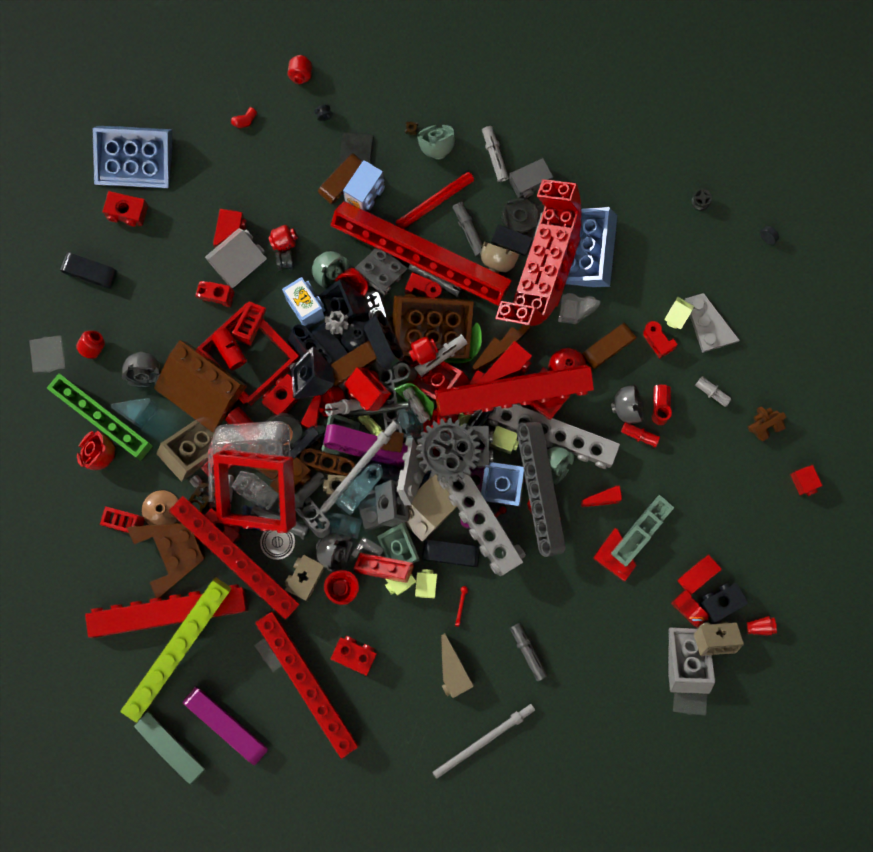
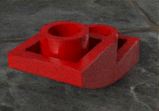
M707 555L677 581L692 595L722 569L710 555Z

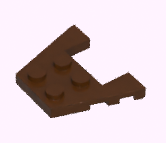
M182 523L130 526L127 528L133 544L153 537L165 564L168 575L150 582L156 598L163 595L205 559L197 538Z

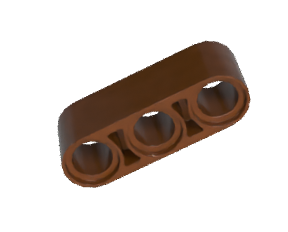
M352 153L321 185L317 192L331 205L334 204L344 194V188L363 161Z
M623 323L588 348L582 355L594 370L632 343L637 337L628 325Z
M370 341L365 342L330 365L333 368L335 378L334 386L345 382L357 367L366 368L378 360Z
M305 449L300 456L302 463L308 468L331 475L347 476L349 473L342 472V467L346 464L351 465L352 469L355 467L354 462L350 459L315 449ZM308 454L315 456L314 461L311 463L305 462V457ZM327 459L334 461L333 466L330 468L323 466L324 461Z

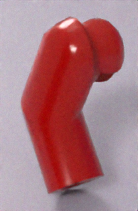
M250 107L245 115L232 117L231 124L236 128L249 127L257 111Z

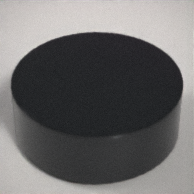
M765 226L760 231L761 238L770 245L775 244L779 240L778 232L770 226Z

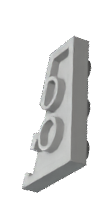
M704 293L684 300L694 306L690 313V318L702 353L740 341Z
M413 437L406 438L405 444L408 446L407 453L403 454L405 466L404 470H400L397 492L404 506L412 504L422 483L426 468L425 465L419 466L421 459H417L416 456L420 452L416 450L418 446Z

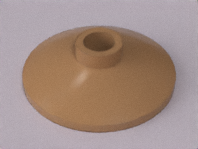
M165 490L151 493L145 499L142 506L144 520L149 525L173 524L176 518L169 512V509L178 501V498ZM162 505L163 511L158 512L157 507Z

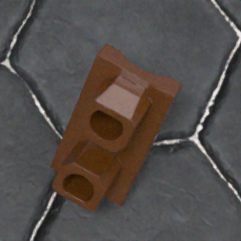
M763 407L757 408L758 415L753 417L756 422L747 427L749 432L754 433L759 440L764 441L770 437L767 428L772 426L774 432H780L786 428L783 419L787 417L784 412L779 413L777 410L773 412L771 408L765 410Z

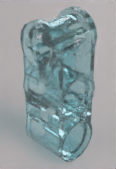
M375 463L367 466L335 503L347 514L351 515L361 503V500L365 499L382 477V467ZM370 470H377V476L374 475L373 477H371Z

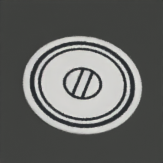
M274 530L264 531L260 539V546L267 557L283 559L293 551L295 538L291 532L281 534Z

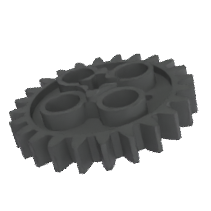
M442 418L440 425L433 421V428L428 425L426 426L428 433L421 432L420 435L424 439L417 440L422 445L416 447V450L421 452L416 458L423 460L419 466H426L424 473L431 471L430 478L437 475L438 482L442 477L445 478V483H448L449 478L456 482L457 476L463 480V473L470 475L469 468L475 469L476 466L473 462L479 461V458L475 456L481 453L480 450L475 449L480 445V442H474L477 435H470L473 429L466 430V423L459 426L458 419L455 424H452L451 418L448 419L447 423ZM448 433L450 440L443 441L440 438V434ZM436 440L440 445L434 444L433 441ZM457 444H465L467 451L460 452L457 449ZM451 447V452L446 454L445 450ZM431 449H437L440 453V456L437 458H433L429 454V451ZM454 460L456 468L451 469L447 467L446 461Z

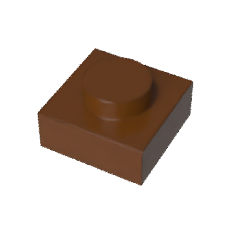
M393 432L390 436L391 439L386 445L383 444L381 450L401 453L404 433Z

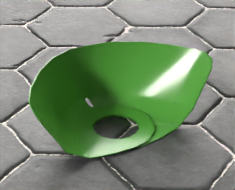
M475 323L471 328L469 359L447 358L444 362L464 363L472 360L478 354L482 343V333L478 323Z
M407 383L393 389L407 402L409 400L404 397L402 392L412 387L415 391L414 395L418 396L425 408L424 411H427L431 419L434 410L433 401L414 384Z

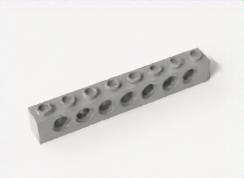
M513 404L511 408L495 407L493 413L486 420L488 421L487 424L492 427L501 426L517 433L519 421L522 419L528 422H539L547 429V433L544 434L547 448L552 446L563 447L576 455L577 459L584 462L590 460L596 463L595 466L602 469L612 466L620 445L552 418L549 421L542 414L517 404ZM475 410V413L471 414L470 418L475 419L480 410ZM509 413L511 419L505 421L501 418V414ZM562 433L565 436V440L562 442L557 441L555 434ZM580 440L583 443V447L579 449L574 447L573 441ZM598 447L601 450V454L594 455L591 452V448Z
M441 433L440 438L443 441H448L444 433ZM436 440L433 441L434 444L440 445ZM448 447L445 453H450L452 448ZM431 449V450L429 451V454H430L433 458H437V457L433 454V449ZM454 460L446 461V465H450L452 469L456 468ZM463 473V480L457 476V481L463 486L461 491L453 487L454 482L452 478H449L448 483H445V478L442 477L439 481L440 486L443 489H447L450 494L448 496L453 506L458 507L461 520L464 523L467 522L471 528L469 532L472 538L480 543L481 546L479 548L482 554L490 559V567L493 572L502 576L523 563L470 475ZM465 498L472 500L473 506L471 508L464 505ZM475 515H480L483 518L481 525L475 523ZM487 531L493 534L494 538L491 542L487 541L484 537ZM497 548L504 552L502 559L497 558L495 555Z

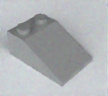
M669 628L668 675L670 692L710 694L715 684L712 655L700 656L694 637L697 629Z

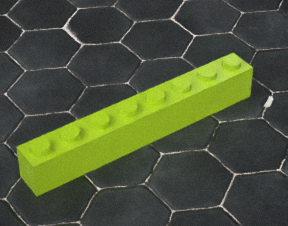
M217 577L213 579L120 711L122 714L134 722H138L232 589L230 586Z

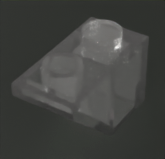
M572 293L562 295L558 321L577 324L596 311L600 301L590 296L585 298L577 297L576 294Z
M241 471L231 486L243 498L266 510L271 509L279 496L254 473Z

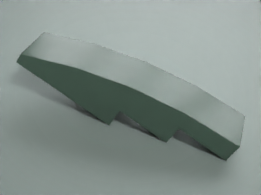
M658 495L611 554L626 567L651 539V536L674 507Z
M147 712L134 726L146 741L190 785L205 771L203 766L167 728L163 727L152 713Z

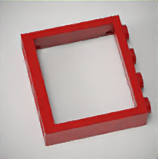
M248 303L240 308L214 333L223 328H228L230 332L234 330ZM250 310V313L258 316L257 312ZM262 319L259 328L289 360L253 394L249 396L243 391L239 400L243 404L247 402L250 406L264 395L281 376H284L290 370V366L300 360L299 355L264 319ZM211 335L197 349L217 363L208 353L216 346Z
M224 449L213 455L217 523H224L226 526L238 525L245 529L259 528L260 531L274 530L281 534L287 533L296 526L293 457ZM228 464L278 470L281 520L231 513Z

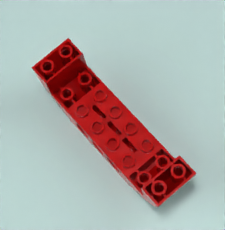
M542 179L537 197L545 208L513 303L501 301L495 317L496 320L536 326L545 321L555 307H558L581 238V199L577 183Z

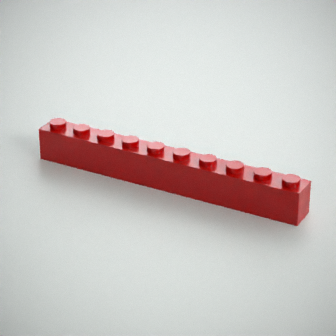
M345 201L334 211L331 226L498 306L507 294L512 280Z

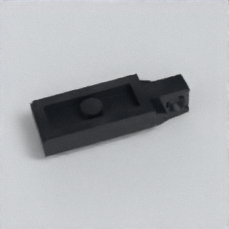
M322 424L316 427L314 425L306 430V436L303 439H298L293 444L294 448L285 451L282 456L293 457V460L296 457L299 458L302 451L310 448L325 433L326 428Z

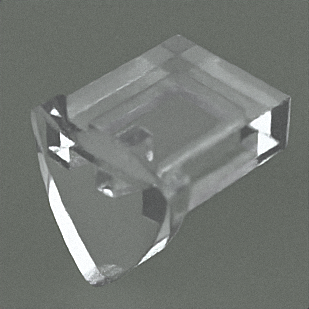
M362 537L351 556L356 558L362 548L376 556H380L384 549L367 538Z

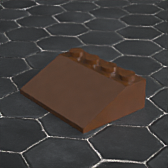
M394 296L393 332L404 356H411L409 353L412 350L411 343L420 338H433L437 349L440 350L444 347L445 343H450L462 334L468 344L455 352L453 357L450 356L448 358L469 359L474 302L462 299Z
M179 340L168 356L154 389L211 432L215 433L247 385L188 342Z

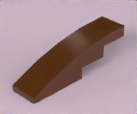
M523 324L519 330L511 327L501 341L494 337L473 365L472 372L476 373V371H480L497 361L514 341L519 343L533 326Z

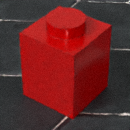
M813 465L790 474L799 495L806 493L808 497L817 493V488L822 486Z

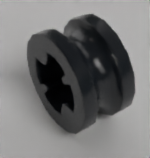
M322 105L314 110L318 121H325L333 116V113L330 111V105Z

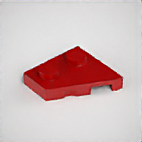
M614 528L593 559L622 581H626L636 567V564L632 559L625 567L611 554L622 540L618 529Z

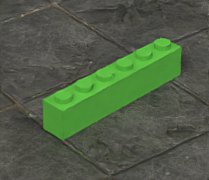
M58 374L47 387L49 391L140 461L153 447L61 374Z

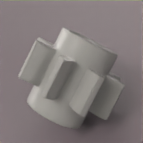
M331 311L330 317H325L326 330L330 329L333 335L342 334L343 328L348 329V316H344L341 311Z

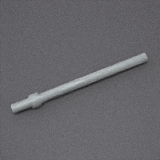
M393 420L385 431H381L377 436V441L319 509L322 513L326 514L383 444L386 445L391 439L390 436L399 426L396 421Z
M532 704L520 712L516 711L510 715L511 718L434 770V776L439 778L515 724L519 725L525 717L535 711Z

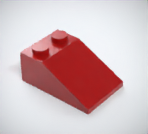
M514 341L477 383L517 377L520 374L522 376L525 375L532 364L530 362L532 355Z
M417 361L415 364L411 365V366H413V367L418 366V365H419L418 361ZM443 361L423 375V377L417 372L416 379L410 383L414 384L437 405L435 390L469 385L470 380L463 371ZM408 369L405 371L404 377L408 374Z

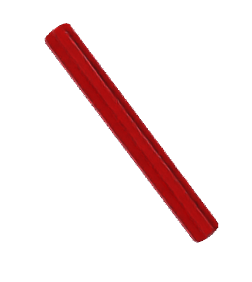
M470 172L465 173L395 222L396 226L402 229L406 228L473 182V175Z

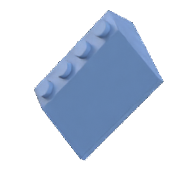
M96 126L93 128L94 184L169 188L172 129Z
M610 207L581 209V238L566 284L587 287H610L617 214Z

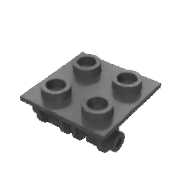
M375 248L355 267L357 271L382 292L395 281L398 282L402 278L401 275L407 270L393 256L378 248Z

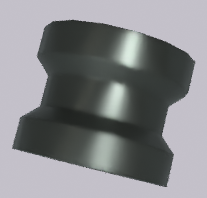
M705 188L698 189L691 199L693 208L698 211L707 209L712 201L711 192Z
M291 251L286 253L276 252L278 271L283 270V268L293 269Z

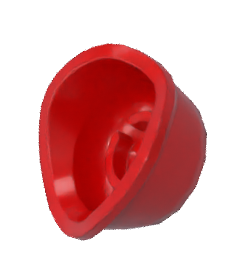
M355 268L346 269L336 278V282L339 279H343L362 294L363 297L367 293V279Z
M333 385L332 388H329L322 395L320 413L323 416H328L325 411L332 410L331 408L325 409L326 404L337 403L345 399V394L340 387Z
M346 570L332 572L324 583V591L327 597L333 603L345 605L353 601L359 590L357 578Z

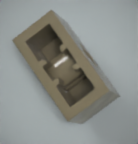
M303 555L302 558H298L293 568L296 570L293 576H288L284 585L287 586L286 591L308 602L325 568L317 561ZM307 572L308 580H304L301 583L300 574L304 575Z
M721 622L712 625L704 623L694 633L700 656L737 653L744 644L737 623Z

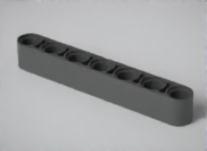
M539 422L520 423L517 427V436L538 548L544 557L560 555L565 551V542L543 427Z

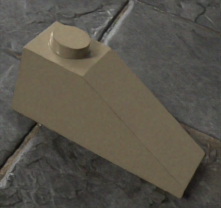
M443 634L441 635L442 669L445 684L442 685V688L447 696L451 695L454 698L474 686L447 636Z

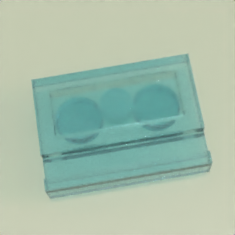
M404 408L398 410L399 425L406 431L404 438L413 437L416 440L421 439L422 436L420 434L423 430V423H420L418 420V415H415L411 409Z

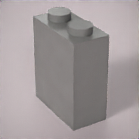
M240 228L205 256L206 260L231 288H234L266 260V257L263 255L265 253L263 248L259 244L255 245L253 243V236L248 230L244 231Z

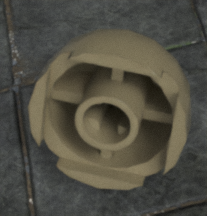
M484 242L481 250L483 264L497 274L510 271L517 263L520 255Z

